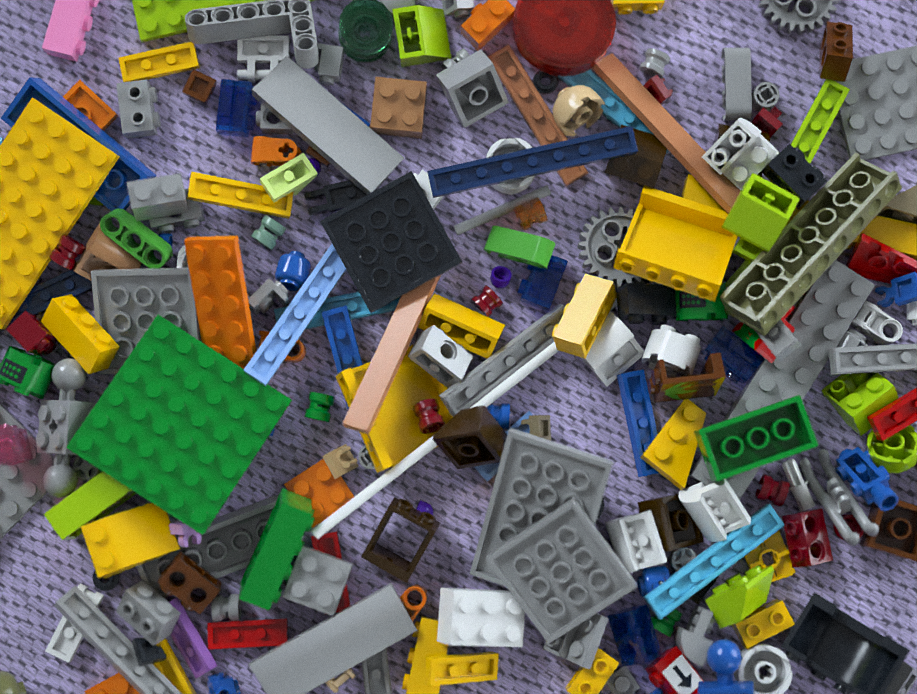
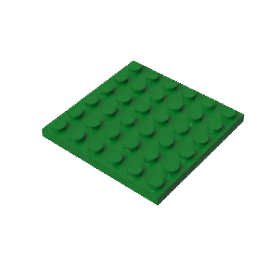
M158 314L66 448L204 536L292 400L270 385L264 386L246 374L243 368Z

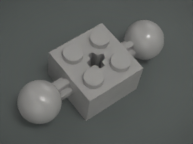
M72 358L59 361L52 370L53 383L60 389L59 400H41V406L38 411L37 453L55 454L54 465L48 468L43 476V486L50 495L58 498L70 495L77 487V474L69 466L70 455L76 454L66 447L96 405L93 402L75 401L76 390L85 383L86 371Z

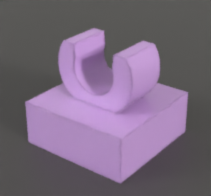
M181 521L169 523L170 534L179 535L178 543L181 547H188L189 536L192 537L193 544H201L200 533Z

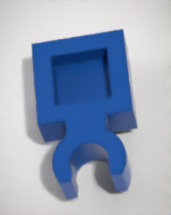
M913 272L891 279L892 287L879 286L875 289L877 294L882 295L886 293V297L877 302V305L881 307H889L894 300L898 306L917 301V273Z

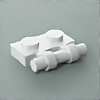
M270 35L238 39L237 61L238 63H247V70L237 71L238 80H248V83H256V80L265 78L286 55L289 57V36ZM256 63H270V70H256Z

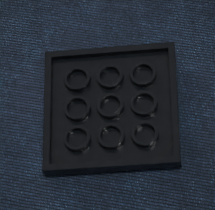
M412 171L320 221L370 313L462 264L460 256Z

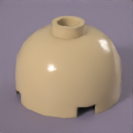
M576 85L564 88L559 92L553 106L554 121L566 136H575L577 134L574 131L585 123L587 129L597 122L603 113L601 105H605V102L590 87Z

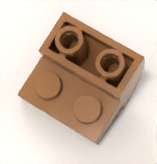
M99 223L87 241L86 249L74 266L73 271L91 281V271L139 269L142 262L102 232Z

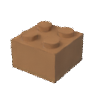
M375 77L370 128L379 135L422 139L427 82Z

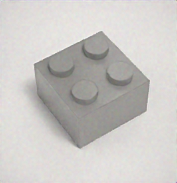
M482 50L473 53L436 74L453 114L464 128L509 103L494 64Z
M304 545L295 562L283 598L333 616L336 613L353 563Z

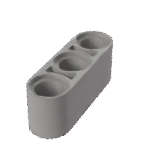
M723 48L721 58H724L722 83H725V90H722V106L725 108L723 120L737 121L739 118L750 121L752 115L750 48Z

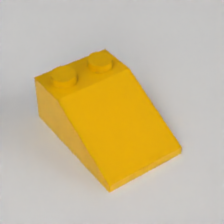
M149 503L81 526L98 578H108L180 550L176 535L170 534L169 523L171 521L168 513L155 504Z

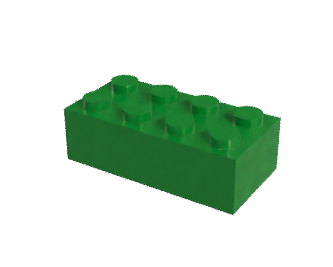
M800 395L694 431L711 482L719 481L819 446Z
M284 488L281 489L240 581V600L268 611L272 603H278L283 590L281 588L283 579L288 580L293 569L291 564L293 556H299L304 541H302L304 532L310 531L315 519L313 517L314 509H312L311 499Z

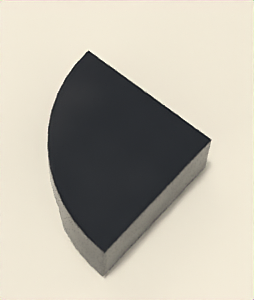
M145 638L133 639L132 644L139 667L161 662L167 658L160 646H153Z

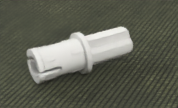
M789 459L783 462L782 467L790 483L789 491H792L799 511L813 508L815 503L807 487L808 481L803 480L796 461Z

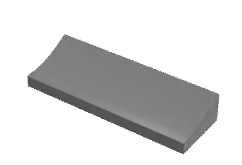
M287 55L252 89V96L366 195L376 191L404 159L401 154Z
M279 494L215 518L204 536L201 535V544H193L192 537L189 536L188 547L180 546V550L136 566L141 579L163 598L169 597L170 595L160 588L158 580L160 573L179 551L183 552L215 578L247 567ZM179 572L171 574V577L177 581L185 578Z
M390 583L252 660L249 663V667L266 694H305L417 631V628L394 586Z

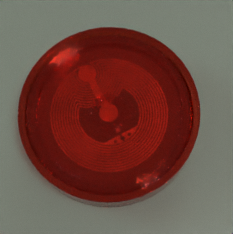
M518 0L512 23L513 38L521 55L535 68L557 76L577 75L592 69L596 63L606 56L616 30V15L610 0Z

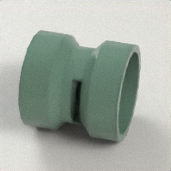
M265 215L261 220L260 228L254 230L251 237L272 251L276 246L277 238L284 234L286 228Z

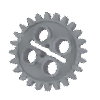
M762 0L758 7H766V11L762 16H772L770 25L776 21L779 22V31L784 26H787L788 34L796 28L798 35H801L804 27L808 33H811L814 30V25L820 29L823 26V21H829L831 18L830 14H834L837 10L834 5H837L840 0H797L792 12L787 11L792 0H787V2ZM799 6H806L809 14L802 13L799 10Z
M609 207L607 215L600 210L598 219L591 216L590 224H584L583 230L585 232H581L579 235V239L582 242H579L577 246L578 249L584 250L578 256V259H586L582 268H591L588 275L593 276L596 274L599 278L613 281L616 289L620 288L622 283H632V281L634 283H641V277L612 268V262L622 230L626 228L628 231L633 218V209L624 214L623 207L619 208L618 213H615L612 207ZM612 228L616 231L617 235L609 236L606 234L605 229ZM598 252L607 253L610 259H601L598 256Z

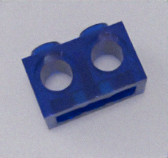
M647 604L624 608L607 615L622 667L646 664L662 656Z

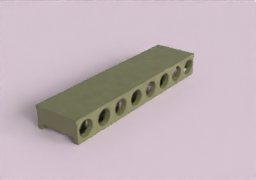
M855 152L788 223L769 252L763 250L724 291L720 299L724 305L725 313L765 336L902 189L897 172L892 171L890 173L861 159L860 154Z

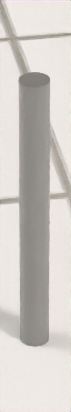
M546 185L453 227L457 235H460L551 195L550 189Z

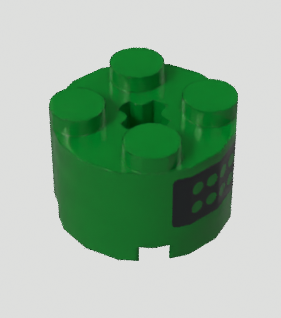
M721 283L715 302L675 289L677 313L675 321H688V319L694 321H716L728 319V314L725 313L724 305L720 299V296L727 289L726 283Z
M9 345L0 365V384L6 386L10 384L15 387L14 391L26 396L30 394L39 399H44L52 381V370L56 364L38 355L27 353L26 350Z

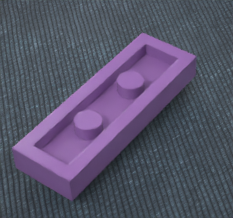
M175 598L169 603L181 614L171 633V637L197 679L217 667V664L201 639L198 630L188 617L185 608L181 605L178 598Z

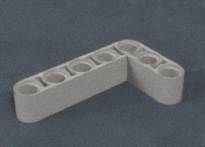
M266 0L195 9L185 15L187 33L192 43L207 44L291 33L297 65L301 68L309 69L316 66L319 62L317 38L309 0Z

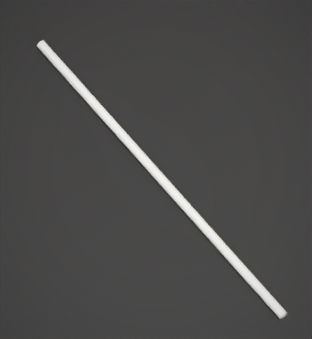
M641 278L640 284H645L644 280ZM617 298L611 310L617 306ZM555 342L469 408L476 406H485L487 408L556 354L559 350H557ZM433 436L311 530L313 535L319 539L438 445L433 441Z

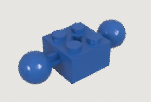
M718 640L709 647L707 662L710 668L717 673V681H698V694H754L753 681H734L733 672L739 668L742 661L741 651L735 643L729 640Z

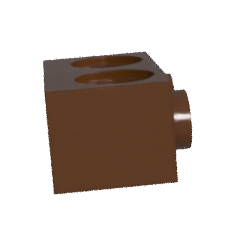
M827 21L820 43L819 78L845 82L853 59V25Z
M181 551L160 573L158 580L160 588L170 596L175 595L181 600V604L191 612L196 611L198 614H201L221 591V581ZM179 572L185 578L177 581L171 577V574ZM196 588L203 589L206 594H204L203 596H195L192 593V591Z

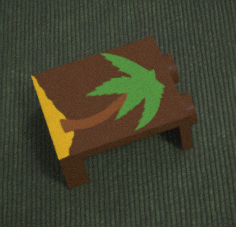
M721 353L709 355L700 373L701 375L668 379L664 359H658L655 368L652 369L650 379L647 380L648 392L653 394L654 403L716 396L726 378Z

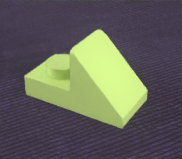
M302 153L261 177L260 183L272 201L276 202L291 192H294L293 195L296 196L318 173L305 154Z

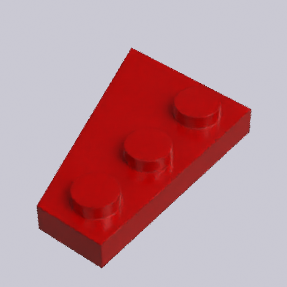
M861 233L846 263V267L863 278L891 284V279L913 272L917 273V260Z

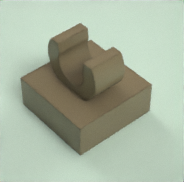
M529 415V419L521 421V424L529 425V434L551 441L550 415Z

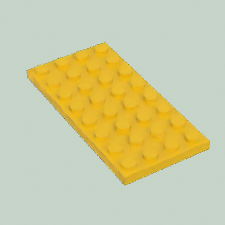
M31 98L0 145V329L3 330L6 329L51 261L49 256L54 249H58L59 239L62 234H69L120 157L34 98Z

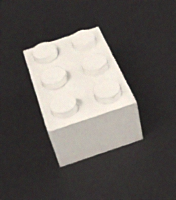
M441 588L437 642L448 645L523 647L525 611L511 592L507 590Z

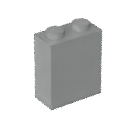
M181 173L127 182L131 208L136 221L189 212Z

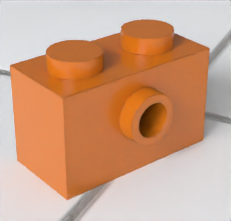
M488 0L483 5L479 3L470 12L471 16L461 25V35L479 51L514 19L516 9L507 0Z

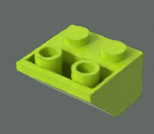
M421 5L392 9L401 67L452 59L443 9Z
M752 173L743 185L722 228L769 252L790 219L800 198Z
M878 372L841 374L821 390L846 424L860 436L872 428L867 418L868 416L899 398L895 386Z
M772 565L763 569L760 566H756L745 572V576H741L740 573L726 579L727 583L712 589L714 594L705 601L710 611L713 612V617L720 629L742 621L767 602L774 573Z

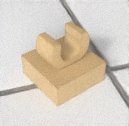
M347 444L322 456L334 479L359 467L357 458L354 459L350 451L351 448Z

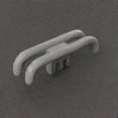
M822 449L818 453L820 464L829 478L827 493L814 475L810 461L807 458H803L800 461L802 474L844 540L849 545L855 546L859 543L860 539L857 533L850 530L841 516L851 511L867 535L876 536L879 531L878 525L870 522L837 474L830 461L828 451Z

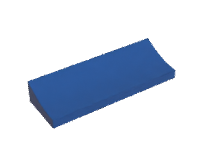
M29 77L1 117L12 128L31 98H34L119 155V159L94 195L96 199L111 211L117 208L127 210L131 205L127 182L155 178L157 176L41 78Z

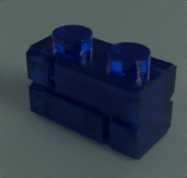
M221 80L216 121L218 135L249 137L250 130L254 131L255 115H251L252 105L257 106L258 101L252 96V89L254 88L252 82Z
M552 255L547 269L528 265L526 269L531 271L528 280L522 279L517 292L522 294L520 301L549 312L568 261Z
M724 326L717 330L701 351L705 355V361H707L710 354L721 353L724 370L726 371L725 376L736 384L739 381L741 383L747 382L764 360L762 355Z

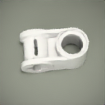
M868 301L864 302L862 308L850 324L861 333L870 336L883 345L897 341L903 333L901 323ZM884 326H889L893 330L892 338H888L883 334Z

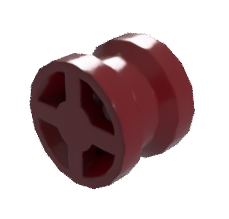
M487 285L482 288L481 294L471 298L474 305L487 317L492 315V310L503 305L502 300Z

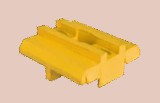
M780 531L774 533L744 556L749 570L756 566H760L763 569L772 565L774 573L771 582L796 573L794 568H792L789 551L786 549ZM770 552L774 563L766 566L762 555Z

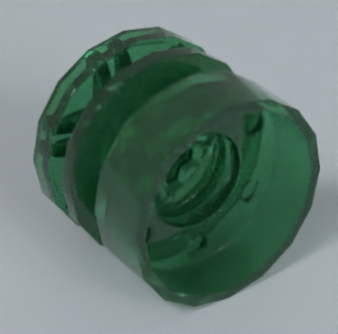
M353 0L346 5L340 14L338 33L340 47H343L346 56L361 63L374 62L383 57L391 43L393 30L391 12L378 0ZM367 31L370 32V36H369V37H368L367 35H365L364 37H361V32L364 33V34H365Z

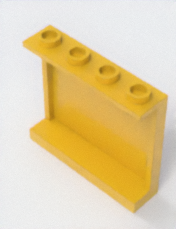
M644 185L639 204L621 248H618L613 268L715 302L738 236L722 228L728 215L727 212Z
M413 345L409 346L369 435L360 432L377 473L395 466L436 433L423 434L420 432L418 426L419 418L415 416L413 406L416 403L425 399H437L440 407L438 412L439 415L443 416L445 424L453 418L439 397L448 388L408 358ZM371 362L353 369L343 370L336 376L349 408Z

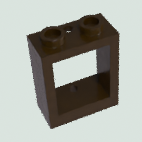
M394 497L361 558L407 583L440 522L436 521L432 514L420 512L413 508L409 501ZM394 512L428 531L411 562L377 543Z

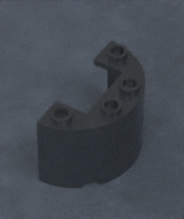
M815 592L781 646L787 651L785 655L797 664L800 661L813 668L810 673L822 681H825L826 677L836 683L834 688L843 694H849L850 692L853 694H884L910 652V649L888 636L884 637L844 613L838 606Z

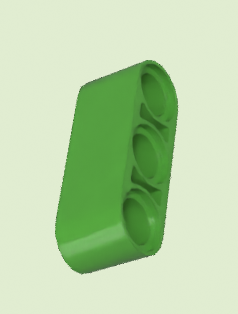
M117 208L102 217L100 221L102 232L148 268H161L172 258L173 250L170 244L142 222L136 221V218L126 210ZM112 217L119 221L120 228L113 225ZM133 234L140 237L141 244L134 241ZM154 250L161 253L162 260L154 256Z
M493 225L484 251L487 253L492 251L497 253L498 257L547 269L556 243L541 236Z

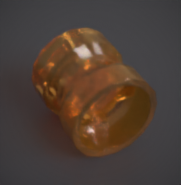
M538 197L530 200L527 206L518 205L514 207L517 219L520 218L521 220L520 226L523 231L530 229L533 223L541 224L548 221L544 207Z

